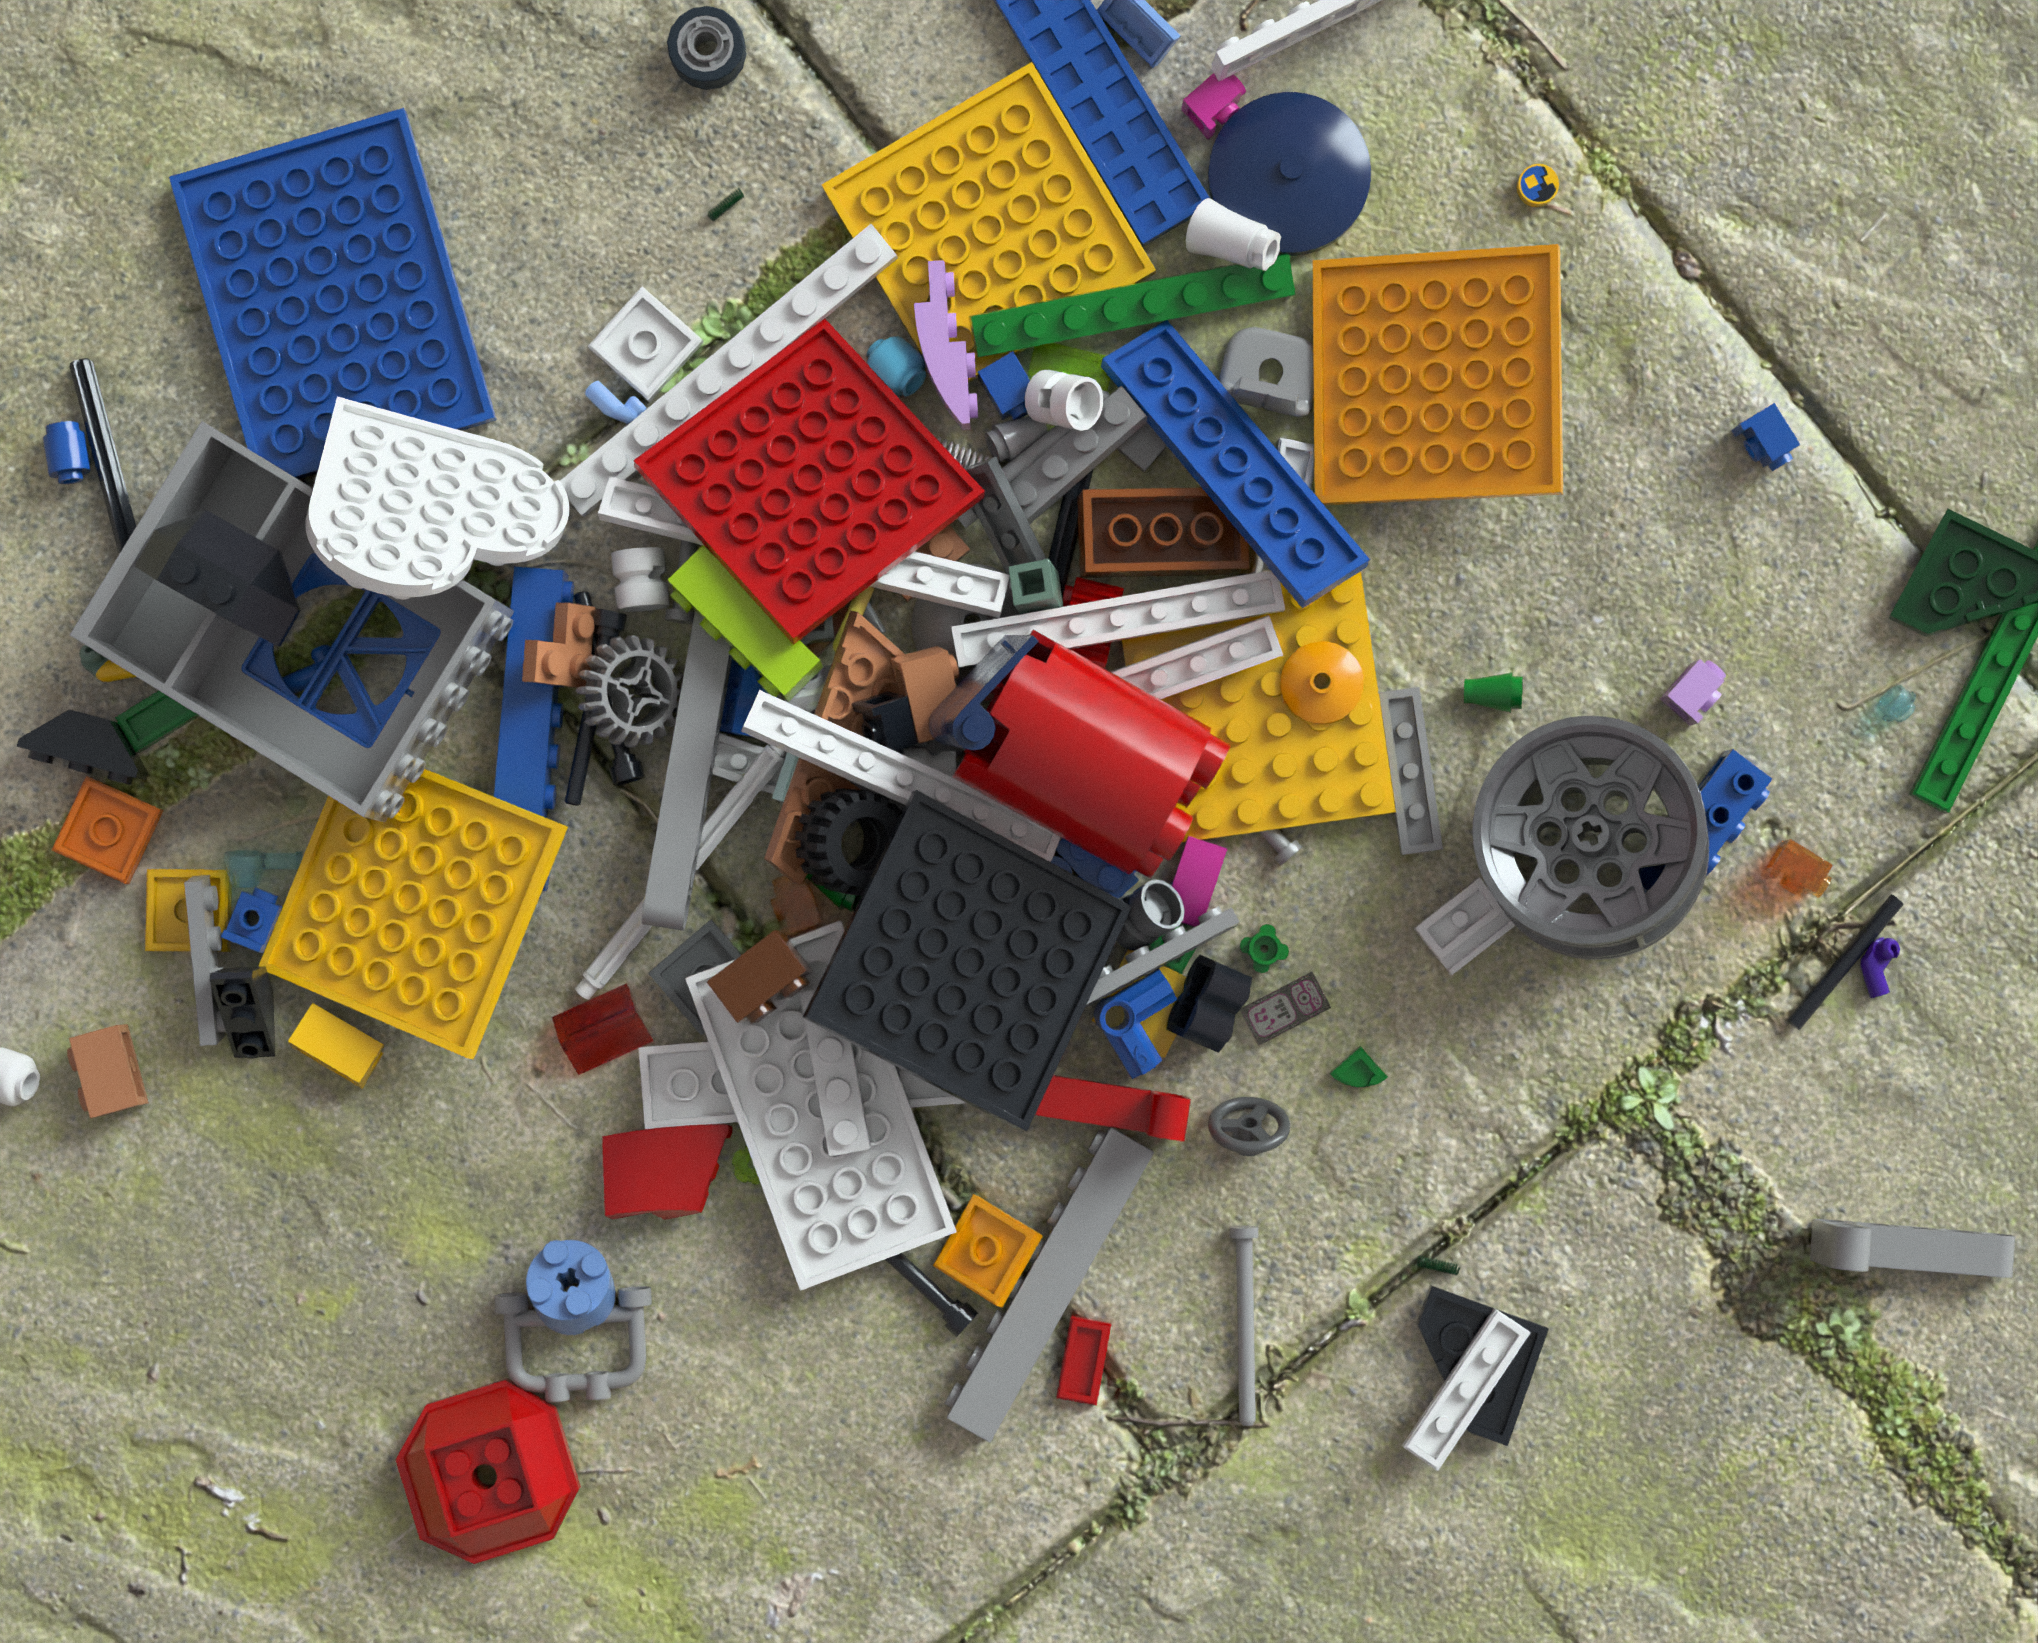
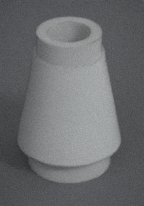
M1028 416L992 425V430L985 433V440L993 457L996 456L998 462L1004 460L1011 462L1045 435L1048 429L1046 424L1034 421Z

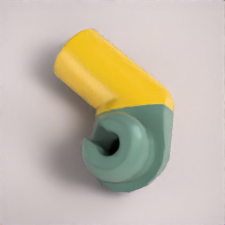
M84 645L80 649L79 655L82 666L101 682H113L136 677L88 646Z

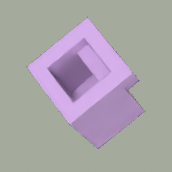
M1701 659L1696 660L1687 667L1662 695L1660 700L1689 726L1699 723L1703 718L1697 711L1701 709L1703 712H1706L1720 698L1721 693L1717 689L1724 682L1723 679L1726 677V674L1709 660L1705 663Z

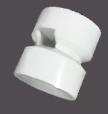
M1042 370L1035 374L1028 383L1025 393V407L1028 415L1034 421L1083 431L1091 428L1100 417L1103 407V393L1100 385L1092 378L1074 374L1068 375L1052 370Z
M631 548L611 553L613 576L620 580V584L614 588L618 612L652 611L670 606L668 584L661 580V576L666 572L663 548Z

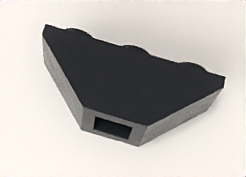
M70 709L19 738L16 746L30 750L28 755L30 759L53 764L54 757L69 760L68 769L91 775L94 767L109 771L107 779L132 785L133 778L147 780L148 777L146 767L118 722Z
M266 966L223 968L212 972L209 980L234 1058L275 1057L274 994Z

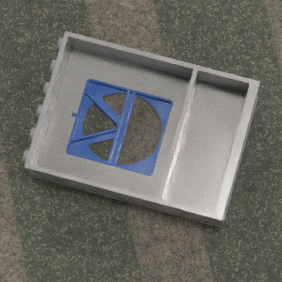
M201 421L70 633V636L362 817L385 823L388 817L393 818L401 809L405 800L401 795L409 782H416L426 767L424 758L432 746L434 748L437 747L444 739L448 731V726L445 724L452 712H458L466 703L470 694L467 688L475 675L479 677L487 669L492 658L489 652L497 640L502 641L509 633L513 625V620L510 618L514 611L464 580L443 592L423 597H410L406 600L396 599L393 596L379 594L362 588L365 593L303 694L298 698L286 685L278 670L273 643L228 621L135 567L155 529L207 510L281 551L295 598L322 586H350L345 579L329 569L320 560L308 540L305 522L313 488ZM379 602H383L388 606L403 630L401 638L358 637ZM347 654L405 655L407 660L402 679L386 700L379 705H374ZM336 671H338L357 707V711L354 714H333L316 708V703Z

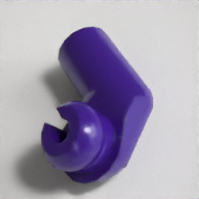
M1881 937L1874 940L1860 961L1861 972L1870 998L1890 993L1884 970L1893 958H1897L1900 953L1899 944L1895 939Z

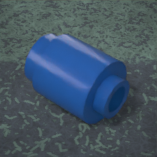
M65 421L47 425L45 427L46 435L43 437L49 477L58 478L59 484H74L83 481V475L88 474L91 469L85 433L80 431L79 423Z

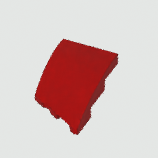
M728 1124L686 1125L602 1136L605 1216L614 1220L651 1213L667 1220L702 1213L709 1195V1186L715 1179L720 1167L717 1160L725 1139H730L733 1133L732 1126Z

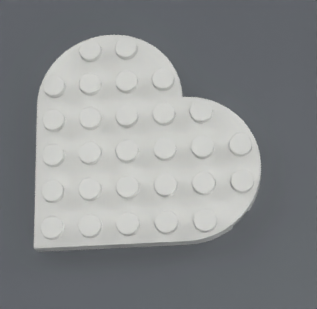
M337 397L305 524L308 540L316 555L329 569L345 579L350 586L406 600L410 597H423L450 589L466 576L472 566L473 559L487 562L494 566H502L508 563L529 561L546 554L556 546L564 533L569 517V501L559 480L553 482L542 471L544 464L519 448L493 439Z

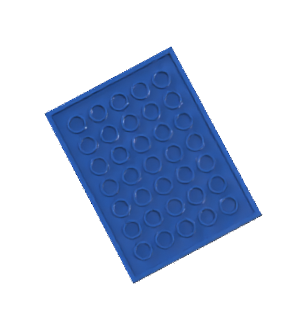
M404 108L169 177L245 442L249 450L297 479L317 474L337 397L460 431L497 420L411 125Z

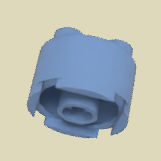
M577 1240L550 1241L533 1259L527 1272L526 1289L531 1303L544 1324L555 1332L564 1335L584 1333L585 1330L595 1325L597 1327L603 1323L613 1309L616 1291L606 1260L596 1248L585 1242ZM577 1283L578 1287L572 1286V1284ZM567 1286H570V1288L568 1289V1291L565 1292L564 1289H565Z

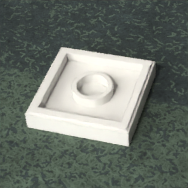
M642 286L588 345V348L650 403L704 342Z

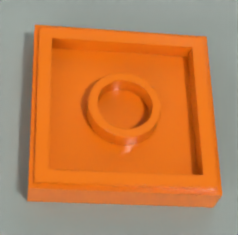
M86 776L53 845L52 851L124 884H130L164 810L97 779Z

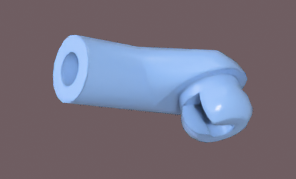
M599 381L590 384L585 391L586 397L604 415L625 424L632 422L647 409L635 396L630 397L623 405Z

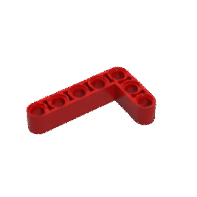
M1053 1075L1035 1115L1145 1132L1148 1136L1185 1141L1191 1099L1178 1094Z

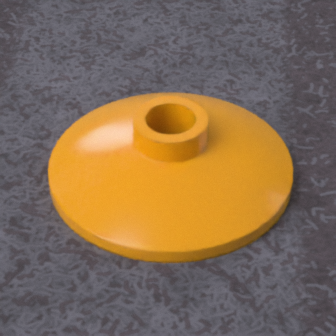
M1313 642L1300 647L1288 658L1281 674V692L1285 703L1295 715L1311 723L1328 724L1346 717L1358 704L1363 691V674L1356 658L1344 647L1331 642ZM1325 674L1329 677L1330 685L1326 689H1319L1315 686L1314 679L1317 675Z

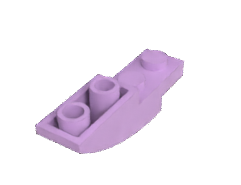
M944 260L928 261L930 302L914 303L916 328L922 356L929 377L947 411L962 430H971L970 418H978L977 393L969 394L968 378L976 377L975 353H966V341L949 342V338H957L956 313H948L947 297H955L954 272H945Z

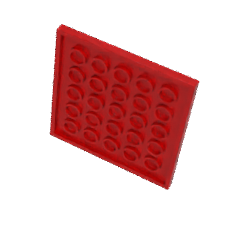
M825 318L633 460L634 468L703 545L719 560L730 575L793 645L981 501L985 495V490Z

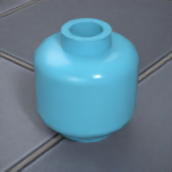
M893 336L886 340L879 339L867 351V364L897 397L902 395L905 397L910 396L923 384L926 378V372L924 371L926 365L923 356L902 337Z

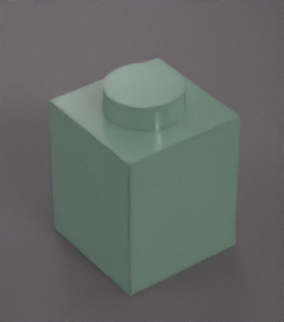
M1049 559L1009 566L1013 603L1020 614L1064 607L1059 573Z

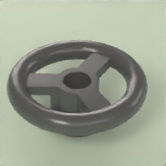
M1237 1097L1219 1104L1211 1112L1208 1120V1129L1212 1138L1222 1147L1243 1156H1255L1277 1148L1287 1139L1291 1128L1289 1117L1280 1106L1258 1097ZM1253 1109L1249 1115H1243L1238 1119H1222L1228 1113L1236 1110ZM1267 1113L1273 1116L1278 1123V1129L1272 1136L1262 1128V1120ZM1224 1132H1232V1137Z

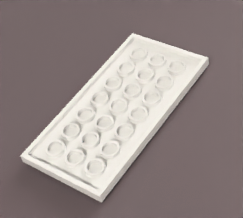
M842 920L789 939L813 970V972L806 976L810 984L800 992L817 988L845 931ZM734 960L685 978L800 1291L957 1232L895 1065L852 1044L871 1149L829 1157L804 1018H802L803 1011L799 992L791 998H785L781 995L773 1001L777 1009L759 1023L750 1024L749 1021L737 1023L707 984L709 979Z

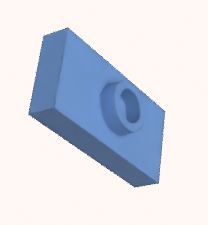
M1104 0L1097 9L1099 15L1152 68L1161 63L1181 37L1145 0Z

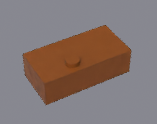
M1202 487L1082 490L1077 496L1080 578L1241 575L1249 569V544Z

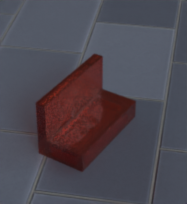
M627 983L552 1017L559 1044L578 1075L653 1042L649 1030L639 1015L633 993Z

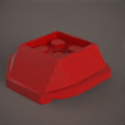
M508 1378L428 1403L395 1459L419 1539L473 1564L554 1539L581 1487L557 1407L537 1395L519 1388ZM482 1464L492 1466L497 1474L496 1483L485 1484L480 1481L477 1475L478 1466Z

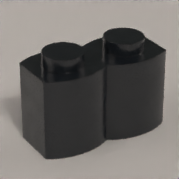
M1200 954L1188 971L1183 993L1178 997V1000H1176L1171 1009L1166 1030L1219 1053L1232 1037L1235 1015L1249 999L1252 977Z

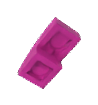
M1191 836L1187 837L1176 874L1171 884L1183 901L1185 912L1181 923L1193 927L1200 925L1198 917L1207 912L1227 848Z

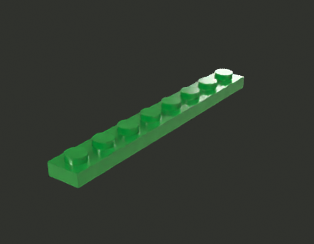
M1282 254L1277 256L1274 264L1267 271L1255 267L1247 268L1236 263L970 315L969 320L976 356L983 357L1296 295L1289 254Z

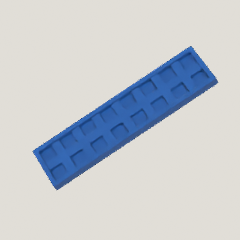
M993 0L1028 59L1035 66L1141 246L1144 247L1191 219L1198 205L1210 197L1091 0Z

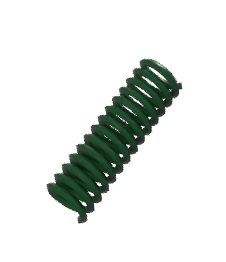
M740 188L738 190L735 189L729 197L726 196L722 203L720 202V205L717 204L715 208L713 207V210L708 211L709 214L707 216L712 221H715L726 210L731 209L735 203L740 202L744 198Z
M1420 1255L1418 1256V1268L1432 1269L1438 1272L1441 1271V1273L1455 1274V1276L1459 1273L1460 1267L1457 1270L1458 1264H1449V1262L1446 1264V1261L1443 1264V1260L1440 1264V1260H1432V1258L1429 1260L1426 1257L1423 1260V1256H1421L1420 1260Z

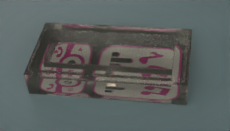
M1311 971L1242 1007L1240 1013L1257 1045L1260 1046L1330 1009L1331 1006Z

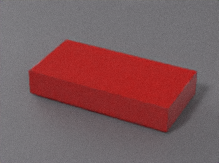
M1071 1315L1056 1398L1097 1406L1111 1322Z

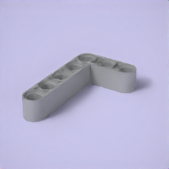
M1813 1219L1810 1261L1830 1268L1850 1271H1868L1869 1267L2013 1278L2015 1236L1987 1232Z

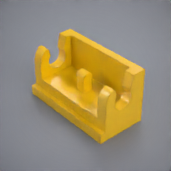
M314 1003L311 1004L288 1040L293 1049L363 1089L383 1055L382 1049L384 1048V1044Z

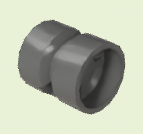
M1154 879L1133 891L1132 894L1122 898L1121 901L1129 904L1132 908L1116 941L1124 948L1135 951L1143 946L1150 945L1158 940L1159 937L1178 927L1183 921L1185 912L1179 893L1165 881Z

